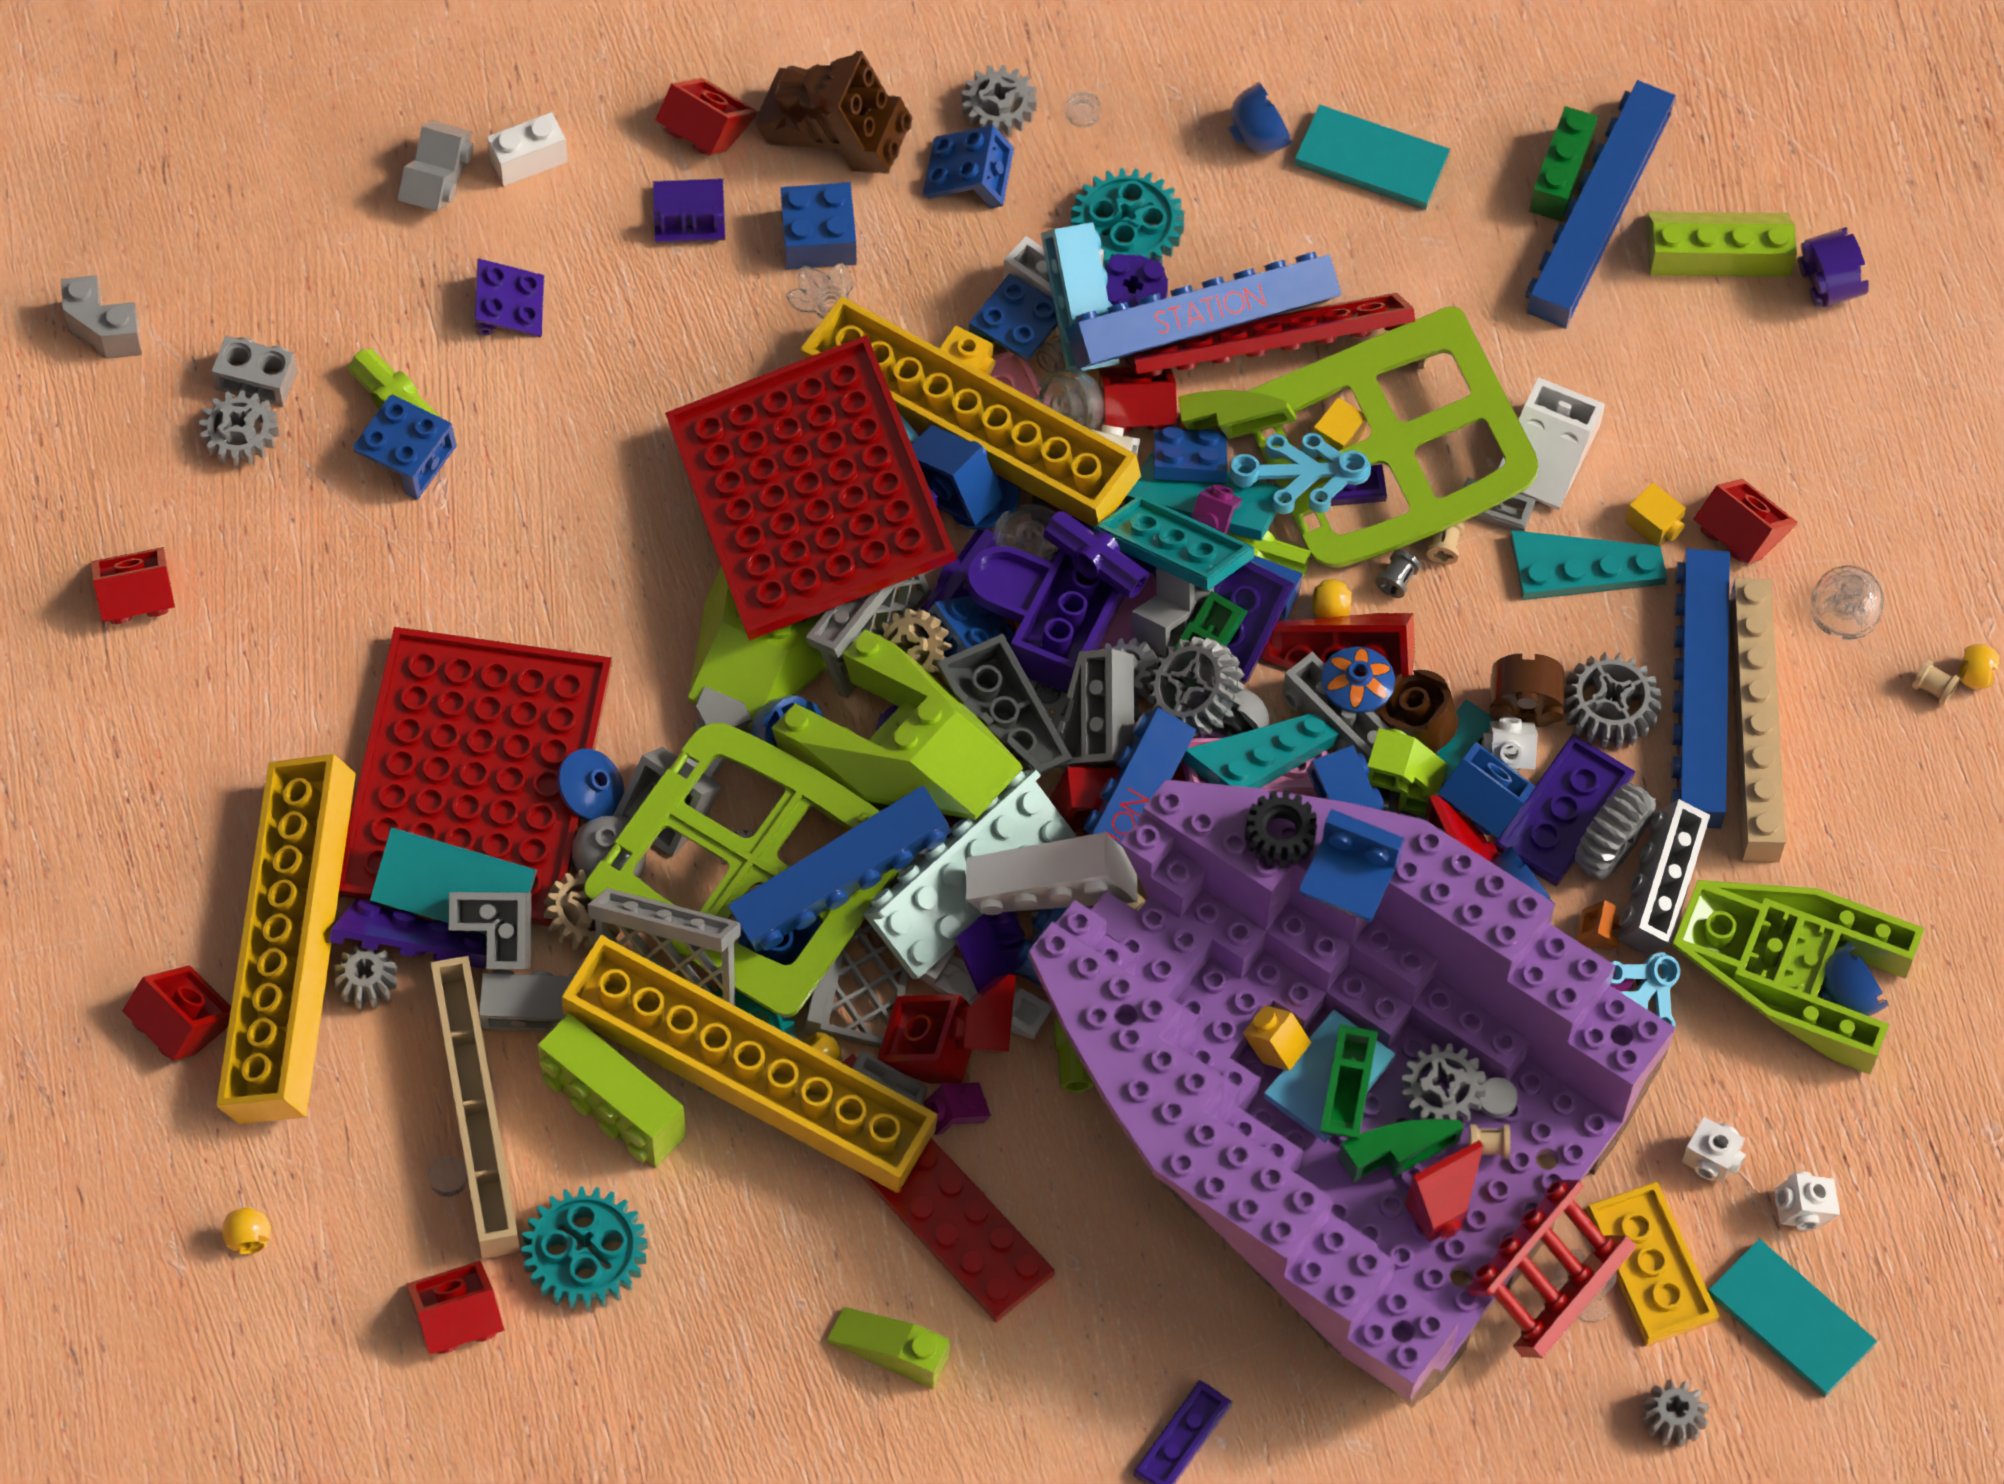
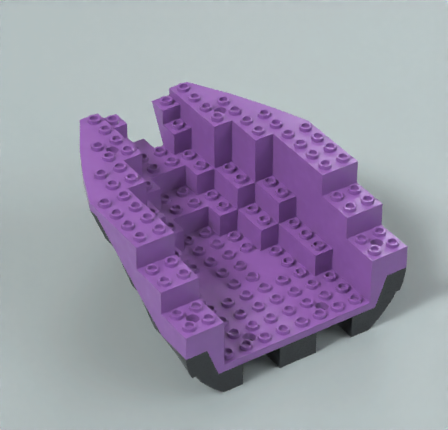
M1165 780L1143 807V815L1120 842L1149 898L1138 911L1105 891L1091 910L1074 900L1056 924L1051 922L1031 947L1029 959L1080 1061L1108 1109L1154 1177L1197 1219L1217 1231L1269 1287L1280 1293L1294 1307L1326 1345L1350 1360L1410 1408H1413L1417 1402L1425 1398L1446 1378L1465 1352L1470 1333L1495 1300L1493 1295L1490 1297L1471 1296L1466 1290L1470 1284L1464 1287L1454 1285L1451 1282L1450 1274L1454 1271H1464L1470 1276L1472 1283L1474 1273L1482 1265L1489 1263L1498 1252L1497 1247L1501 1241L1513 1235L1521 1225V1218L1524 1214L1535 1208L1545 1197L1544 1192L1550 1184L1557 1180H1580L1581 1182L1588 1172L1593 1175L1596 1173L1615 1147L1653 1079L1658 1074L1669 1050L1675 1027L1610 986L1616 966L1550 924L1555 903L1426 820L1342 801L1300 795L1303 797L1302 804L1304 805L1308 801L1312 805L1311 813L1316 812V824L1318 825L1313 850L1310 849L1309 856L1305 860L1300 856L1299 864L1293 866L1291 860H1287L1286 867L1279 868L1278 860H1274L1273 866L1266 865L1267 858L1265 856L1260 861L1256 859L1255 850L1250 852L1247 847L1248 840H1245L1247 815L1249 814L1250 807L1253 803L1257 805L1258 798L1262 795L1269 799V793L1273 790ZM1276 791L1277 797H1282L1283 792ZM1290 793L1289 798L1294 800L1296 794ZM1331 809L1404 837L1401 858L1371 922H1366L1299 894L1302 881L1322 840L1325 820ZM1273 819L1266 825L1268 834L1276 839H1290L1296 833L1295 825L1287 819ZM1264 1005L1292 1012L1308 1038L1314 1034L1333 1009L1359 1028L1377 1031V1041L1396 1055L1392 1063L1367 1092L1360 1134L1389 1124L1421 1120V1111L1411 1114L1409 1111V1104L1413 1100L1405 1101L1402 1091L1408 1087L1402 1084V1075H1412L1407 1070L1408 1061L1418 1064L1417 1052L1421 1050L1428 1056L1432 1054L1431 1048L1433 1044L1437 1045L1440 1052H1445L1448 1043L1452 1044L1453 1053L1458 1054L1463 1048L1467 1049V1061L1474 1058L1479 1060L1477 1071L1485 1072L1486 1081L1495 1077L1509 1080L1517 1090L1516 1107L1510 1115L1504 1118H1492L1484 1114L1481 1109L1478 1111L1470 1108L1471 1120L1469 1122L1461 1116L1457 1118L1464 1125L1460 1142L1396 1177L1393 1176L1387 1165L1353 1183L1337 1159L1341 1142L1350 1138L1332 1135L1325 1143L1265 1100L1264 1093L1284 1069L1263 1064L1242 1033ZM1447 1064L1456 1070L1460 1069L1454 1065ZM1432 1067L1429 1068V1069L1422 1075L1421 1078L1427 1077V1076L1429 1075L1430 1071L1432 1070ZM1440 1074L1439 1085L1441 1086L1442 1091L1445 1092V1095L1448 1098L1449 1087L1446 1081L1443 1080V1076ZM1467 1094L1461 1095L1456 1104L1462 1102ZM1433 1102L1428 1103L1434 1107L1442 1108ZM1470 1124H1476L1478 1128H1501L1503 1124L1510 1125L1509 1159H1502L1501 1155H1481L1461 1231L1447 1240H1442L1439 1237L1429 1243L1405 1206L1413 1175L1469 1146ZM1542 1154L1551 1155L1555 1158L1557 1166L1552 1169H1543L1537 1164L1536 1158ZM1540 1239L1526 1254L1530 1260L1533 1259L1543 1245ZM1517 1267L1503 1282L1508 1290L1512 1288L1522 1274Z

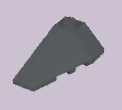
M1003 634L937 661L936 665L953 696L973 712L990 731L1032 770L1036 769L1039 774H1043L1072 760L1068 749Z

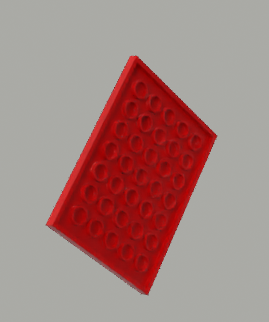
M868 335L665 413L749 641L957 560Z
M394 627L348 826L338 896L370 900L392 827L536 869L537 873L531 890V924L550 926L553 919L544 918L543 914L549 907L544 904L547 895L551 893L550 889L556 881L561 882L564 875L570 871L573 840L578 832L580 817L575 815L565 805L560 796L557 784L558 770L562 761L574 751L580 749L595 750L612 668V657Z

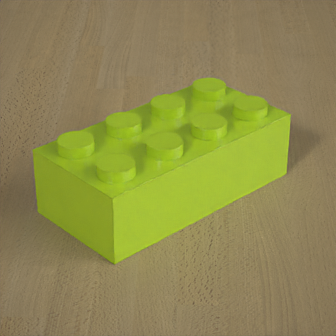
M570 1013L538 1044L539 1063L542 1071L541 1078L546 1086L555 1093L562 1091L571 1099V1105L581 1115L587 1116L590 1114L599 1122V1128L609 1138L615 1140L618 1137L627 1145L628 1152L641 1163L647 1161L656 1168L686 1137L684 1106Z

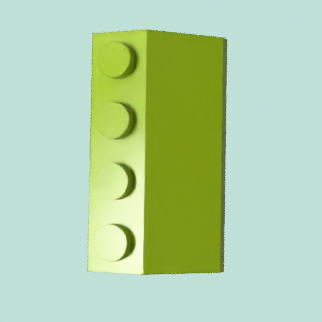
M1647 212L1646 214L1650 275L1791 277L1797 249L1795 224L1787 213Z

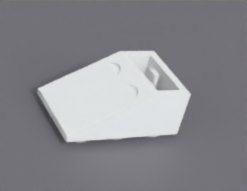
M1538 377L1522 410L1519 422L1536 453L1539 468L1537 478L1533 484L1519 494L1534 498L1537 502L1560 510L1600 427L1605 407L1604 403ZM1504 457L1502 458L1499 468L1503 467V465L1505 464Z

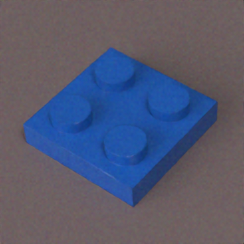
M1167 427L1162 430L1155 429L1154 479L1226 483V435L1213 429H1203L1201 431L1182 430L1178 427Z

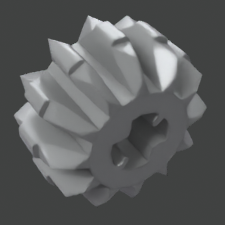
M357 944L354 947V955L342 952V964L335 965L333 969L334 975L337 977L334 980V987L336 991L342 992V1000L345 1003L354 1000L355 1006L359 1010L365 1002H370L371 1007L376 1009L378 998L389 1001L391 997L389 990L396 989L398 985L397 978L394 976L398 972L396 963L390 962L389 953L386 950L377 953L376 950L372 949L362 952Z
M1669 1379L1666 1381L1664 1389L1655 1385L1651 1389V1397L1644 1398L1642 1407L1646 1412L1642 1415V1423L1652 1425L1648 1432L1650 1437L1657 1436L1658 1434L1663 1435L1661 1442L1663 1446L1668 1445L1670 1439H1675L1679 1448L1685 1445L1686 1438L1695 1442L1700 1436L1699 1430H1703L1707 1426L1708 1420L1703 1415L1708 1412V1403L1698 1402L1702 1395L1700 1389L1694 1390L1691 1393L1687 1391L1689 1387L1687 1380L1681 1383L1680 1388H1676L1674 1382Z

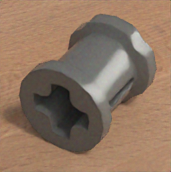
M1394 550L1390 557V564L1384 573H1380L1377 576L1375 583L1385 594L1394 598H1402L1406 594L1407 583L1412 575L1417 574L1421 564L1415 556L1408 552Z

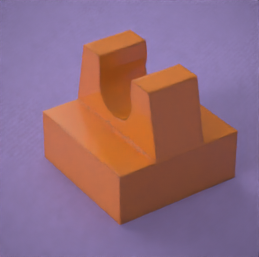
M1603 900L1582 909L1576 941L1587 948L1596 946L1611 950L1618 947V938L1611 935V930L1622 927L1619 925L1620 917L1615 913L1616 906Z

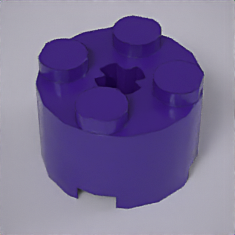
M1847 227L1806 239L1801 243L1803 256L1797 258L1801 275L1803 277L1808 276L1813 287L1810 288V296L1816 308L1836 305L1868 293L1869 281H1861V266L1865 265V261L1853 233L1847 235Z
M1116 254L1104 266L1107 273L1106 291L1108 301L1111 302L1112 306L1128 302L1129 308L1140 305L1139 299L1158 293L1161 299H1165L1168 296V279L1165 274V268L1159 261L1141 255Z

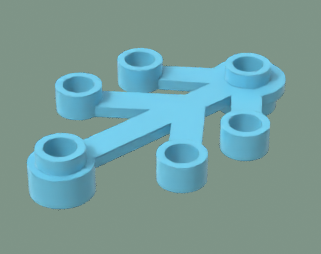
M1308 433L1303 437L1301 451L1289 444L1283 435L1273 434L1267 438L1266 454L1274 459L1284 457L1293 464L1260 465L1254 456L1240 454L1232 459L1230 466L1231 479L1237 486L1244 488L1262 479L1296 478L1285 489L1278 490L1274 494L1273 509L1280 514L1291 513L1294 510L1295 500L1319 478L1332 477L1322 488L1314 489L1310 493V509L1317 513H1324L1330 509L1331 499L1347 484L1358 485L1364 483L1371 473V465L1363 453L1347 451L1342 454L1324 442L1323 438L1316 433ZM1308 444H1315L1317 446L1313 447L1309 446ZM1273 445H1278V446H1281V447H1280V448H1275V447H1273ZM1321 456L1329 463H1318L1312 458ZM1316 499H1322L1324 502H1318ZM1285 500L1288 501V503H1282L1280 501Z
M1659 952L1650 955L1644 964L1623 965L1618 961L1610 962L1616 966V976L1614 979L1612 978L1610 985L1619 984L1624 979H1642L1643 982L1636 991L1621 993L1648 1009L1649 999L1655 994L1657 1016L1672 1026H1676L1671 1014L1670 988L1677 982L1680 976V966L1675 958L1667 953ZM1658 966L1662 970L1661 977H1659L1658 975Z

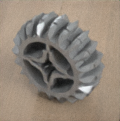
M1194 636L1191 642L1180 639L1179 649L1174 646H1168L1169 656L1167 658L1157 657L1161 664L1159 669L1150 670L1155 680L1146 684L1149 690L1153 692L1146 698L1154 706L1152 711L1159 707L1197 729L1193 737H1198L1200 732L1211 735L1213 725L1218 728H1224L1222 719L1225 716L1234 717L1232 710H1230L1233 704H1242L1240 699L1236 697V694L1245 690L1243 684L1239 682L1244 673L1238 668L1240 662L1237 657L1231 654L1232 652H1230L1228 647L1223 644L1220 645L1211 638L1204 640L1201 637Z
M1604 652L1600 656L1599 662L1590 655L1585 665L1578 663L1575 666L1574 673H1570L1567 676L1566 686L1564 687V713H1568L1566 717L1567 725H1576V736L1587 733L1588 743L1590 744L1595 739H1599L1603 749L1607 747L1608 742H1614L1617 749L1622 747L1624 740L1633 746L1638 736L1645 738L1648 735L1649 728H1653L1656 725L1657 715L1660 714L1662 706L1659 701L1661 691L1659 688H1655L1657 682L1655 676H1647V666L1636 668L1634 657L1628 662L1622 661L1620 652L1615 656L1614 660L1609 659ZM1594 685V695H1592L1591 700L1585 702L1582 693L1588 687ZM1638 699L1640 709L1634 715L1629 716L1627 712L1628 706H1631L1632 701Z
M1632 783L1621 785L1607 799L1597 815L1593 817V821L1580 839L1581 842L1576 848L1575 853L1576 864L1583 868L1582 870L1590 876L1594 875L1600 880L1610 877L1624 862L1644 834L1656 809L1655 799L1640 786L1636 787Z

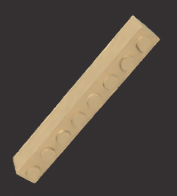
M1735 578L1729 597L1742 861L1780 862L1786 844L1772 580Z
M469 956L431 962L482 1259L519 1253L521 1251Z

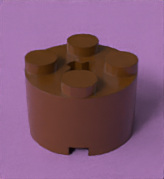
M1522 653L1508 655L1497 660L1492 666L1490 677V718L1496 721L1503 717L1518 718L1522 722L1535 723L1536 730L1538 727L1562 721L1564 718L1565 686L1562 664L1551 657L1535 654V660L1522 659Z
M1413 670L1414 675L1402 677V674L1395 676L1392 696L1385 705L1379 708L1381 720L1390 729L1401 730L1408 736L1415 737L1437 755L1439 749L1446 746L1453 739L1459 726V718L1450 689L1445 679L1432 671Z

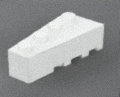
M1106 832L967 857L966 900L986 915H997L1009 911L1069 907L1074 900L1083 906H1093L1105 891L1111 893L1124 903L1137 902V874L1123 847Z

